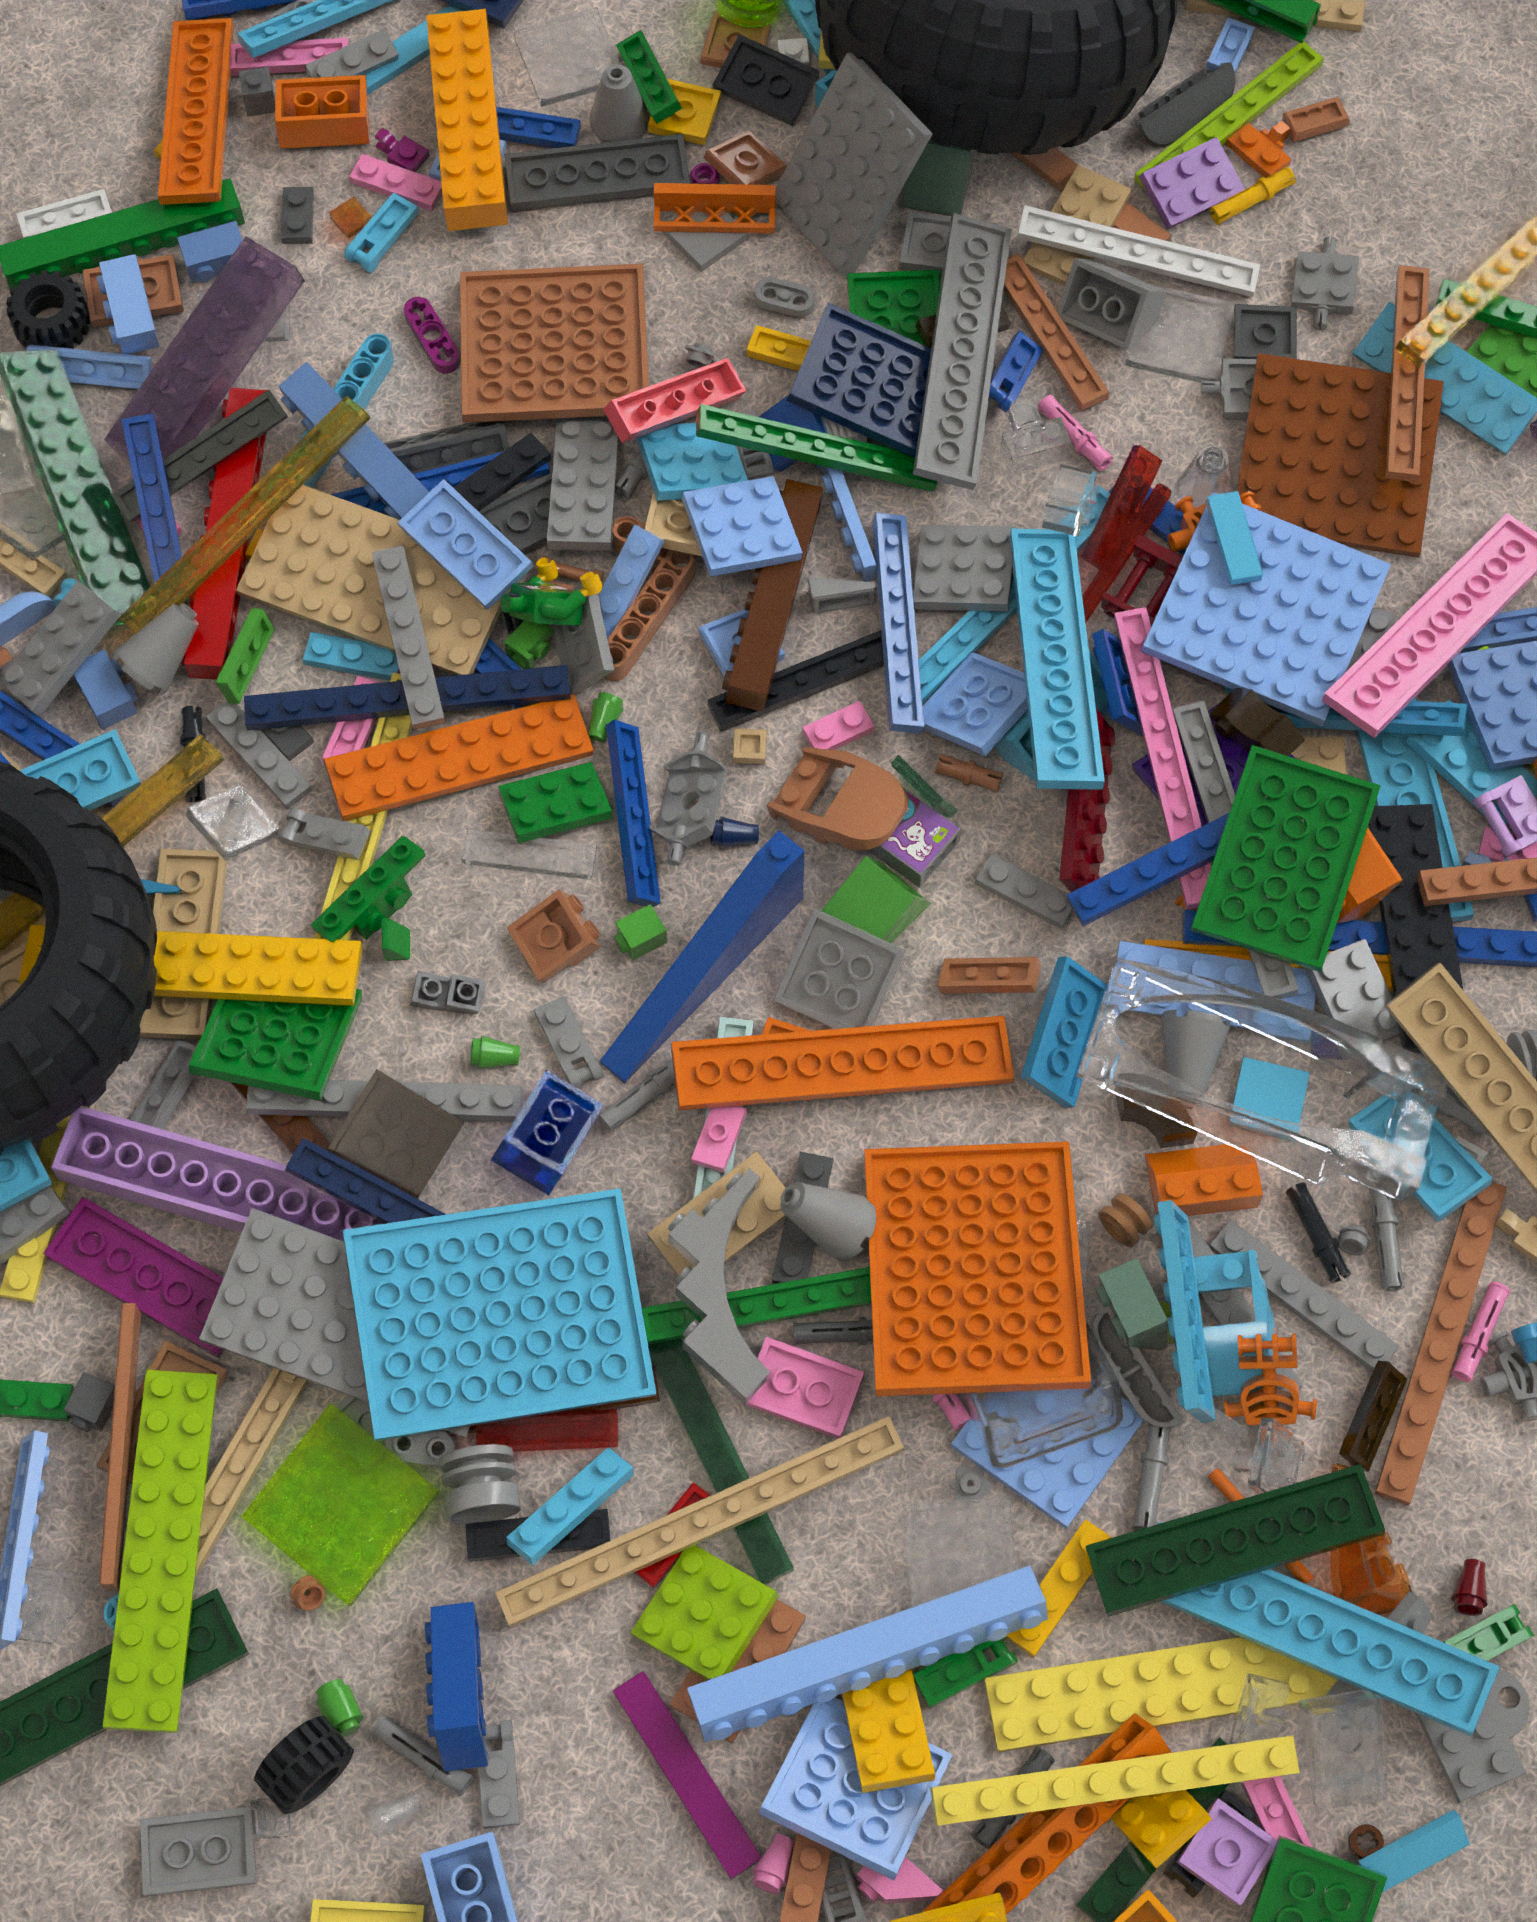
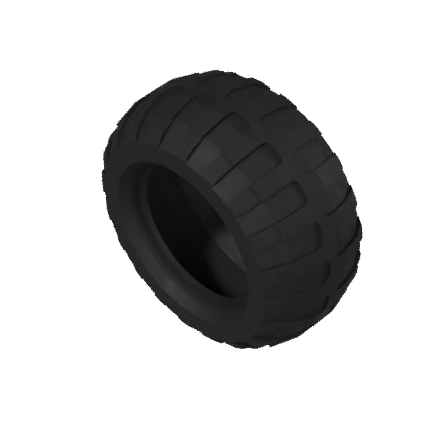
M815 0L818 27L822 32L823 46L836 71H838L846 54L852 52L858 60L862 59L932 133L931 141L949 147L953 145L960 148L977 150L978 153L998 155L999 153L1043 154L1047 153L1049 149L1058 146L1062 148L1078 146L1087 142L1092 136L1099 134L1100 131H1107L1117 122L1126 118L1140 97L1145 94L1163 65L1177 14V0Z
M0 761V889L17 893L36 902L45 909L46 917L44 939L35 965L20 988L0 1006L1 1156V1152H4L6 1147L16 1145L31 1137L38 1142L59 1130L56 1124L70 1116L80 1106H87L89 1108L106 1091V1081L113 1074L117 1066L122 1064L123 1061H129L139 1042L141 1031L139 1025L142 1015L146 1009H151L157 977V969L154 965L157 926L143 883L131 858L124 850L112 828L102 818L87 808H83L75 796L53 781L42 776L38 779L28 777L12 765Z

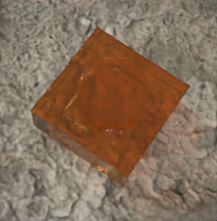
M354 196L329 212L330 219L348 239L360 232L372 218Z

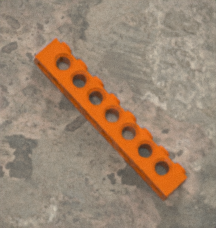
M1134 1713L1078 1766L1172 1752L1157 1729ZM1131 1798L1027 1813L922 1912L1000 1892L1007 1915Z

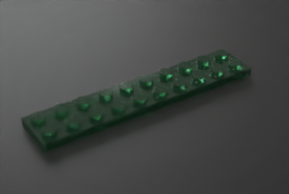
M44 349L0 353V375L81 583L121 614L112 626L152 621L161 612L119 506L111 495L113 491L57 350Z

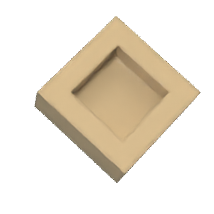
M735 728L733 763L765 765L767 730Z

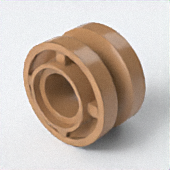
M1118 1193L1111 1199L1112 1207L1104 1206L1098 1212V1217L1104 1228L1114 1239L1128 1247H1133L1140 1240L1138 1233L1146 1234L1153 1227V1224L1139 1203L1123 1193Z

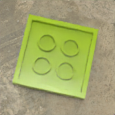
M694 1545L683 1550L630 1633L636 1639L704 1679L711 1680L733 1670L778 1599L779 1594L776 1590Z

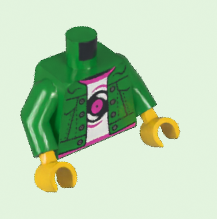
M543 557L536 562L539 572L537 576L533 575L527 583H513L511 592L504 593L501 597L502 611L509 613L512 617L535 624L581 625L582 606L587 601L586 597L598 594L602 590V582L599 575L594 574L592 571L580 577L583 586L581 590H572L547 582L557 578L558 569L555 560H551L548 563L547 558Z

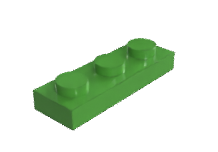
M251 608L246 621L242 624L234 646L230 649L223 669L218 674L216 684L228 703L240 704L275 630L263 609Z

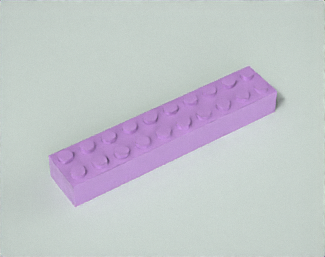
M82 1106L72 1113L51 1166L59 1181L240 1233L243 1231L252 1208L344 1241L343 1230L384 1224L285 1171L287 1166L285 1164Z

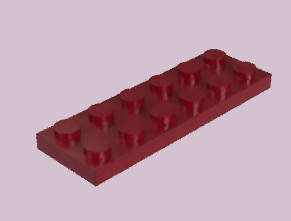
M1097 709L1096 714L1105 782L1103 789H1068L1059 880L1070 892L1099 879L1100 863L1104 861L1102 838L1107 830L1105 807L1110 800L1108 776L1111 775L1113 770L1110 755L1111 746L1115 744V731Z

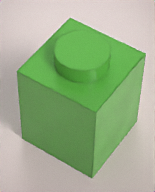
M651 904L615 922L617 934L613 936L614 941L622 954L627 952L632 961L667 943V930Z

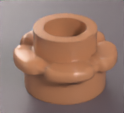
M312 1575L301 1577L292 1586L290 1591V1597L294 1600V1606L308 1611L318 1608L325 1598L322 1581L319 1578L314 1579Z

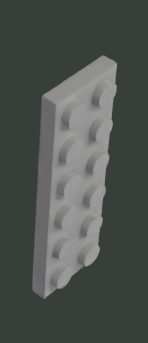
M607 416L557 418L547 549L611 551L619 437Z

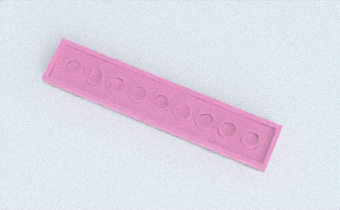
M1506 513L1324 693L1322 702L1375 738L1537 575V533Z

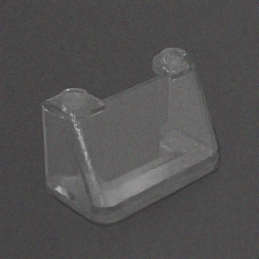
M1087 1321L1086 1330L1091 1389L963 1393L985 1451L992 1465L996 1468H1007L1115 1429L1123 1420L1119 1380Z

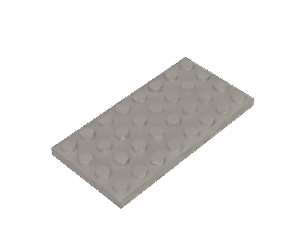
M252 1208L199 1340L368 1403L344 1241ZM470 1426L443 1431L466 1438Z

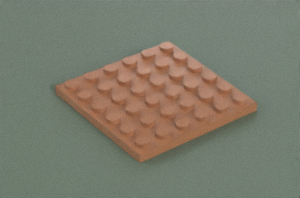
M643 263L460 272L463 423L606 416L603 408L611 400L649 387Z

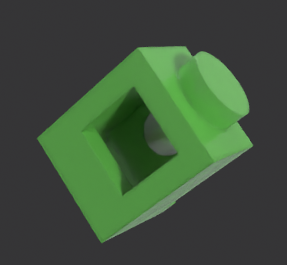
M523 621L504 641L506 655L523 669L534 668V661L544 658L550 649V637L554 634L553 629L548 624H535Z

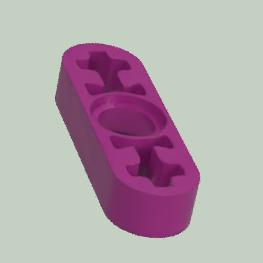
M423 297L409 299L404 305L405 319L431 364L440 373L448 374L454 372L460 365L459 351L432 305ZM413 310L423 311L425 321L421 323L420 317L417 313H413ZM430 330L438 331L441 334L438 339L433 341L426 340L423 336ZM442 347L445 355L451 357V360L448 362L440 357L439 349Z

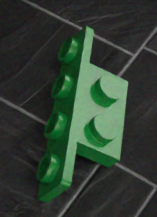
M401 836L311 924L313 930L324 939L335 942L340 940L354 926L357 933L367 940L374 932L381 929V920L383 918H390L412 896L404 877L426 856L424 850L407 837Z

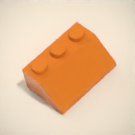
M366 75L276 80L275 124L280 149L370 144Z
M1367 828L1337 924L1361 919L1403 881L1369 828Z
M1246 1142L1145 1154L1155 1214H1159L1157 1202L1172 1200L1188 1216L1258 1208L1263 1197L1257 1162Z

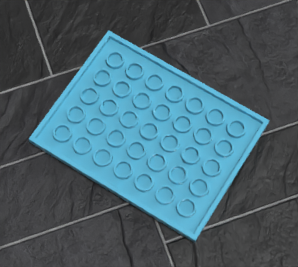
M621 1188L343 1230L374 1441L656 1395Z

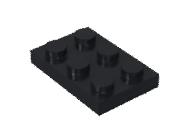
M739 34L712 85L713 89L720 90L722 94L793 126L819 77V70Z

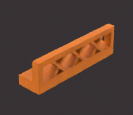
M654 183V231L775 233L776 185ZM660 211H672L679 217L674 221H660ZM703 211L709 216L703 222H695L690 217L695 212ZM726 212L735 213L739 218L734 222H725L720 217ZM756 213H769V223H756L751 217Z

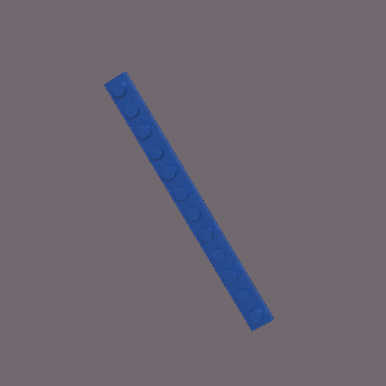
M1184 910L1182 915L1183 944L1237 946L1191 931L1197 911ZM1352 920L1336 924L1328 951H1335L1366 939L1372 954L1387 955L1382 922ZM1453 926L1459 963L1537 967L1536 931Z

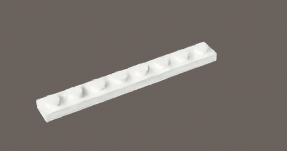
M1026 205L1022 209L1016 236L1019 239L1252 297L1255 293L1260 264Z

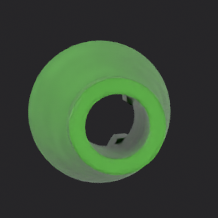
M600 692L598 697L593 699L590 729L588 732L590 739L602 743L606 742V724L613 720H618L624 711L621 698L610 693Z
M482 1035L481 1039L473 1038L470 1065H478V1069L507 1065L518 1066L520 1045L508 1044Z

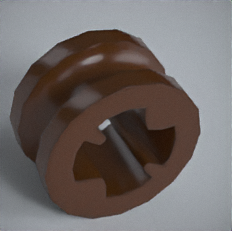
M1360 1825L1349 1836V1849L1355 1857L1363 1859L1383 1848V1835L1373 1825ZM1366 1833H1369L1373 1836L1371 1842L1375 1841L1376 1843L1375 1849L1370 1847L1364 1852L1359 1849L1361 1843H1357L1356 1839L1357 1836L1363 1837Z

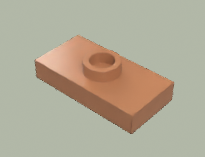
M1339 97L1284 112L1282 121L1290 127L1289 134L1293 142H1297L1349 126L1350 118Z

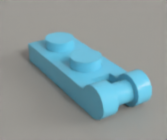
M393 192L348 245L344 258L352 263H360L362 269L372 273L378 266L379 260L419 214L418 206ZM366 246L371 248L368 253L362 251Z

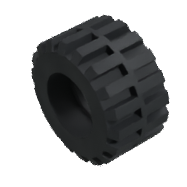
M48 270L41 271L40 275H35L34 272L29 274L27 280L23 278L19 280L18 287H12L10 290L11 297H7L6 301L8 306L6 308L7 315L17 340L20 341V344L25 349L29 345L74 349L73 344L75 342L79 345L84 340L82 334L87 335L89 331L90 316L80 286L77 282L74 283L70 276L62 277L61 272L54 271L53 274H49ZM48 308L61 309L56 315L49 318L36 317L41 311Z
M318 1716L295 1728L267 1754L255 1773L254 1781L283 1814H290L302 1809L315 1800L342 1774L353 1756L354 1749L325 1716Z

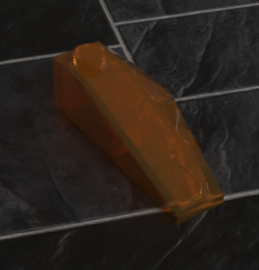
M1336 1463L1332 1465V1472L1349 1467ZM1385 1532V1535L1331 1551L1330 1578L1334 1590L1333 1596L1379 1615L1392 1613L1409 1591L1412 1592L1403 1564L1395 1565L1386 1547L1393 1543L1388 1532Z

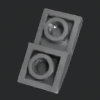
M418 971L410 1006L454 1013L478 1014L485 981L452 974L451 978Z

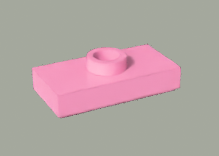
M741 1106L710 1108L691 1158L692 1164L725 1173L747 1114L746 1108Z

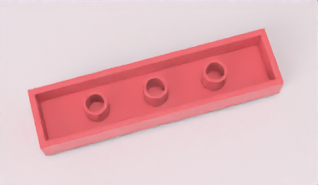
M726 358L613 399L603 408V411L620 441L624 443L696 416L700 404L720 407L736 401L746 392V389L729 359Z

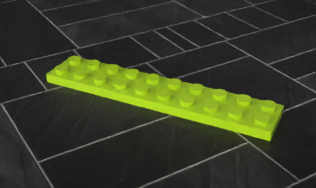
M146 1369L103 1719L104 1729L178 1734L218 1384L217 1374Z

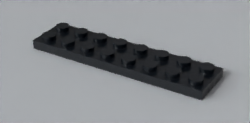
M1432 804L1374 806L1368 828L1403 879L1401 883L1379 902L1394 998L1436 963H1441L1463 990L1449 903L1424 906L1416 878L1420 870L1443 868ZM1398 1024L1403 1054L1422 1053Z

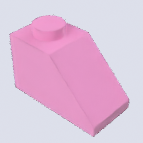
M906 1857L895 1880L865 1866L858 1872L856 1877L861 1883L857 1888L872 1902L879 1899L884 1904L935 1900L943 1891Z

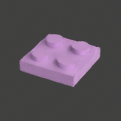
M1217 1798L1214 1799L1207 1811L1212 1820L1190 1838L1176 1863L1236 1906H1241L1271 1858L1277 1840Z

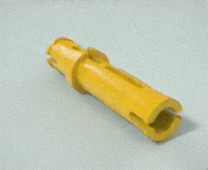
M1286 166L1267 178H1259L1256 180V184L1210 207L1211 218L1217 225H1220L1222 222L1263 200L1269 201L1273 199L1274 194L1296 183V180L1292 179L1295 177L1293 171Z

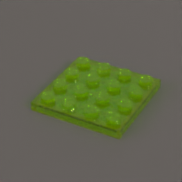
M330 1403L241 1517L345 1604L352 1606L441 1491L380 1441H374V1436L336 1405Z

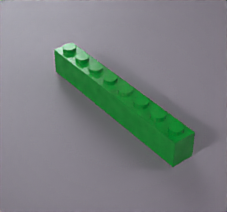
M229 178L222 180L221 201L160 205L159 199L0 245V263L11 290L12 287L19 286V280L22 278L27 280L29 274L34 272L35 275H40L41 271L48 270L49 274L57 271L61 272L62 277L75 273L82 274L85 269L99 267V262L133 254L144 256L153 250L177 246L179 244L177 237L234 221L237 222V225L245 224L232 180Z

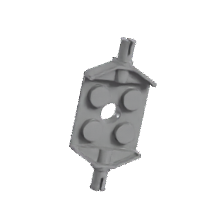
M705 732L696 733L694 747L691 751L674 758L663 766L669 772L657 828L649 825V829L670 844L666 862L672 866H679L681 864L683 849H688L689 845L711 836L715 827L727 768L719 760L706 752L710 735ZM699 798V802L691 809H688L689 804L694 799Z

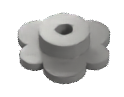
M963 1465L957 1469L956 1478L951 1480L950 1487L956 1491L955 1499L960 1504H967L970 1501L974 1504H979L983 1500V1495L990 1492L991 1482L984 1477V1471L981 1468L977 1467L972 1470L969 1466ZM972 1482L974 1485L970 1487L967 1483Z

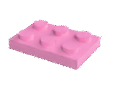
M765 1337L758 1359L770 1371L769 1379L745 1405L837 1439L841 1438L865 1372Z

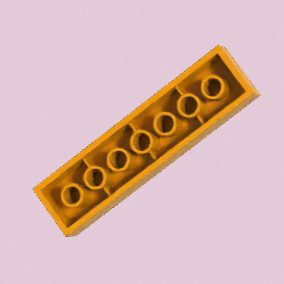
M486 9L426 15L443 206L448 231L508 225Z

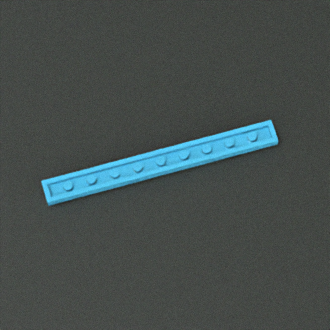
M1098 485L1054 529L1074 530L1078 553L1122 510L1123 503ZM1012 576L1009 612L968 611L919 659L922 704L940 688L972 652L976 653L1017 613L1014 576Z

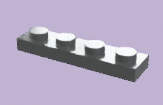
M800 1151L793 1183L801 1182L828 1188L834 1158ZM788 1217L785 1218L772 1276V1283L774 1284L808 1278L816 1243Z

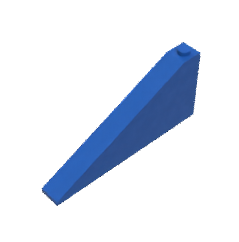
M778 830L745 867L600 1060V1063L622 1082L626 1083L803 899L804 850Z

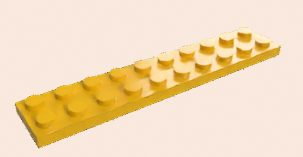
M43 925L30 926L18 982L20 986L26 980L37 961L45 934V926ZM157 931L154 955L157 977L154 996L354 1006L363 947L361 941L336 940L335 942H330L328 939Z

